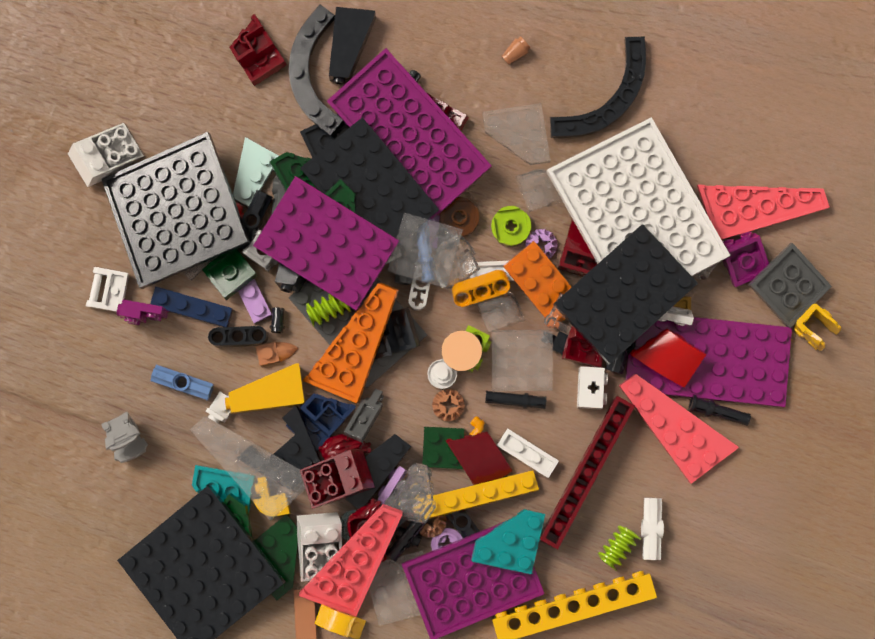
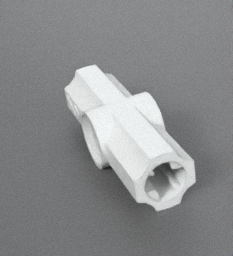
M644 498V513L641 522V537L643 538L642 556L644 560H661V538H663L664 534L662 498Z

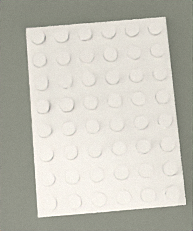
M652 117L546 171L597 264L642 224L691 276L730 256Z

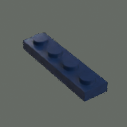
M156 286L150 303L151 305L162 306L169 312L222 327H228L233 308Z

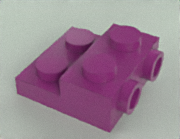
M745 232L740 235L741 239L736 241L729 239L723 242L730 256L722 261L728 270L734 287L752 281L769 264L761 238L756 233Z
M122 299V303L118 304L116 314L123 318L125 322H128V324L140 326V322L146 323L147 317L154 321H161V318L167 319L169 311L162 306Z

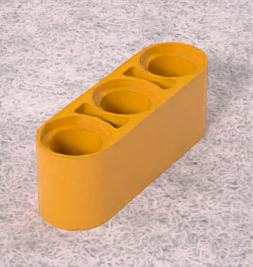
M495 270L454 284L452 295L455 304L465 307L507 293L510 289L508 275L503 270ZM500 280L504 281L501 284H496ZM479 287H485L482 290H477V288ZM460 293H466L463 296H458Z

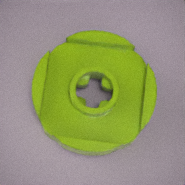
M506 206L501 208L493 217L491 231L498 243L505 246H517L527 239L531 231V220L528 214L520 208ZM509 221L517 225L513 231L505 227Z

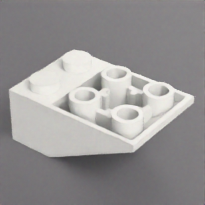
M124 123L73 143L68 152L70 159L87 187L101 182L102 178L126 168L144 156Z
M337 512L297 516L301 582L310 581L342 548V523Z

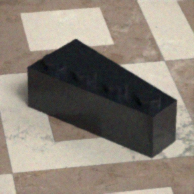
M394 434L369 453L365 459L375 488L345 499L357 509L366 506L392 470L410 450L411 446Z

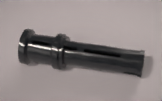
M695 394L691 397L688 406L689 412L696 411L704 414L705 417H711L712 415L748 426L751 419V414L715 404L713 400H704L698 398Z

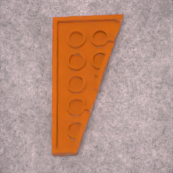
M378 283L303 381L354 403H359L399 290L383 283Z

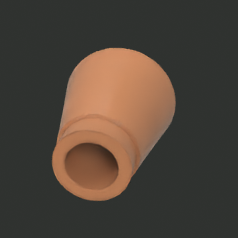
M520 36L518 39H514L501 57L510 65L526 55L531 47Z

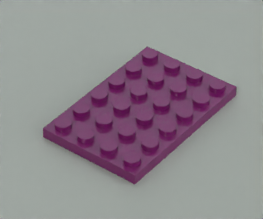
M295 176L253 246L351 308L358 310L400 241Z
M502 523L401 564L430 639H438L545 594L534 566L532 574L471 561L475 541Z

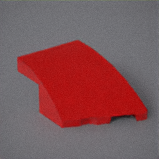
M668 328L660 332L656 337L646 341V344L639 349H634L630 353L634 358L684 388L706 356L704 351L689 344L683 336Z

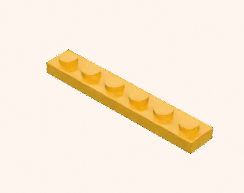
M532 470L417 500L422 520L536 492L539 488L534 471Z

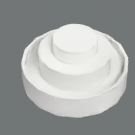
M443 359L436 360L428 369V380L435 388L447 389L456 381L457 371L450 368Z

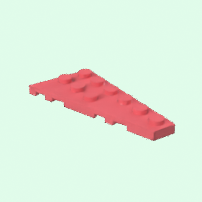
M697 185L704 210L721 240L830 208L825 191L821 188L796 189L786 187Z
M637 374L632 375L619 385L620 389L629 401L635 405L634 408L689 483L692 484L739 448Z
M382 504L299 592V596L356 617L402 517L403 511Z

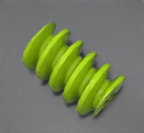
M328 294L329 300L322 296L321 304L314 300V307L306 303V311L314 328L315 321L322 325V318L329 322V315L336 319L337 311L343 316L344 308L351 312L350 307L331 294Z
M618 526L620 534L613 532L612 535L615 540L608 539L610 547L603 546L606 553L598 552L600 559L615 571H617L614 567L615 564L622 565L619 558L627 559L624 551L632 552L629 545H637L633 539L641 540L637 534L627 527Z

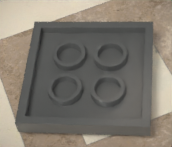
M793 243L784 248L748 284L783 324L789 328L832 287Z

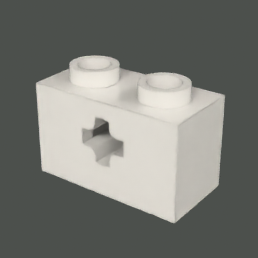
M579 367L577 408L601 410L603 405L607 404V393H604V385L608 383V373H605V368ZM592 383H594V387L598 388V390L594 391V394L588 389Z

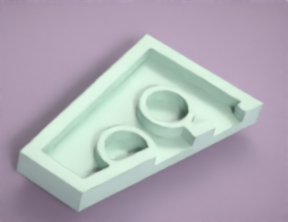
M246 137L233 197L234 200L249 207L256 190H262L273 171L269 161L275 159L278 155Z

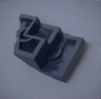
M313 393L300 407V414L303 421H305L307 431L317 451L355 410V405ZM286 425V428H288L295 435L293 430L288 425Z

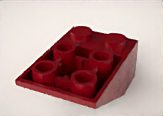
M572 219L557 269L584 277L597 265V262Z
M362 449L348 450L300 470L312 509L375 488Z

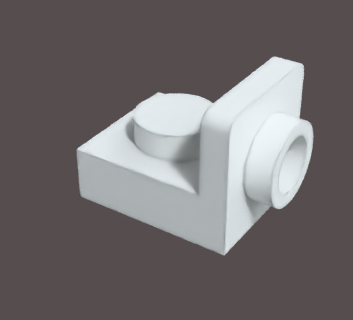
M219 392L210 408L206 410L210 414L208 418L216 423H219V421L225 423L230 415V409L226 410L225 405L227 395Z

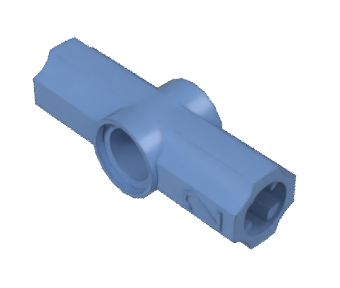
M156 365L153 369L150 380L151 382L207 401L212 394L214 386L213 383ZM185 377L187 379L186 386L179 388L178 380Z

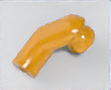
M475 416L470 422L475 428L469 435L483 432L484 420Z

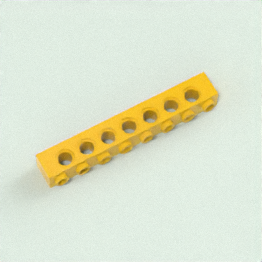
M644 571L633 573L632 578L618 577L612 579L613 583L605 585V582L593 585L594 589L586 591L585 588L574 590V595L566 597L564 593L554 596V600L546 602V599L534 602L535 606L527 608L526 605L514 608L515 612L507 614V611L497 613L495 618H492L497 639H518L657 598L649 573L644 574ZM631 583L637 586V591L633 595L627 592V587ZM611 589H615L618 593L615 600H609L607 597V593ZM590 595L598 597V603L595 606L588 604V597ZM573 600L579 604L575 612H571L568 609L569 602ZM552 606H556L559 609L558 616L554 618L548 614V610ZM537 612L540 619L537 623L529 622L528 617L530 613ZM518 618L520 626L517 629L510 628V619Z

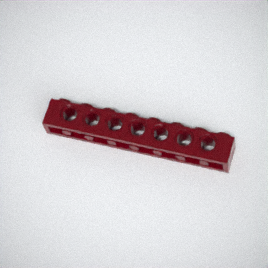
M619 396L614 398L542 531L540 541L557 550L559 549L635 405Z

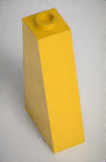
M299 363L229 392L228 397L225 398L226 410L230 409V414L303 405L304 396Z

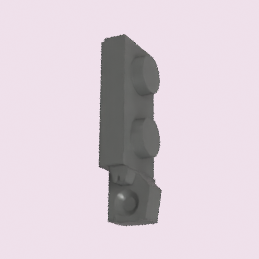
M375 388L370 398L362 399L344 430L346 436L363 443L382 410L383 391Z

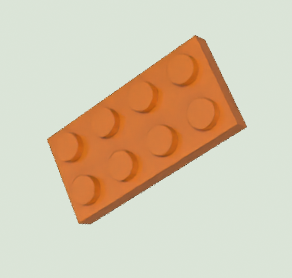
M533 241L503 265V267L549 324L555 328L566 318L553 304L571 288V285L536 242Z

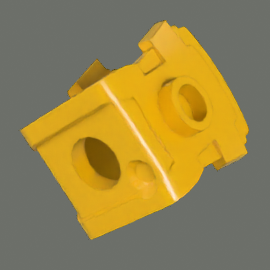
M813 304L797 320L793 330L800 338L808 340L807 343L815 350L822 351L825 348V343L804 324L814 315L835 335L841 331V326L826 309Z

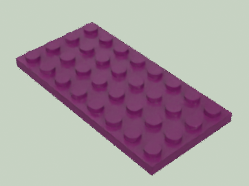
M387 48L327 100L329 105L349 127L363 117L438 207L439 211L431 217L432 220L492 167Z
M694 317L692 325L686 324L684 326L669 320L655 322L636 340L635 350L668 328L683 336L689 344L706 353L705 358L685 388L652 370L631 354L627 358L625 381L632 375L637 374L665 395L691 398L695 394L701 399L784 408L786 406L792 327Z

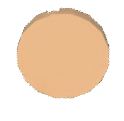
M467 331L451 333L442 345L444 362L456 371H467L474 368L482 355V347L479 340L474 334Z

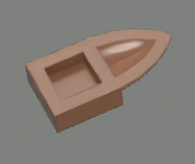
M271 342L256 346L259 365L264 366L284 361L291 357L298 348L293 344L285 342Z

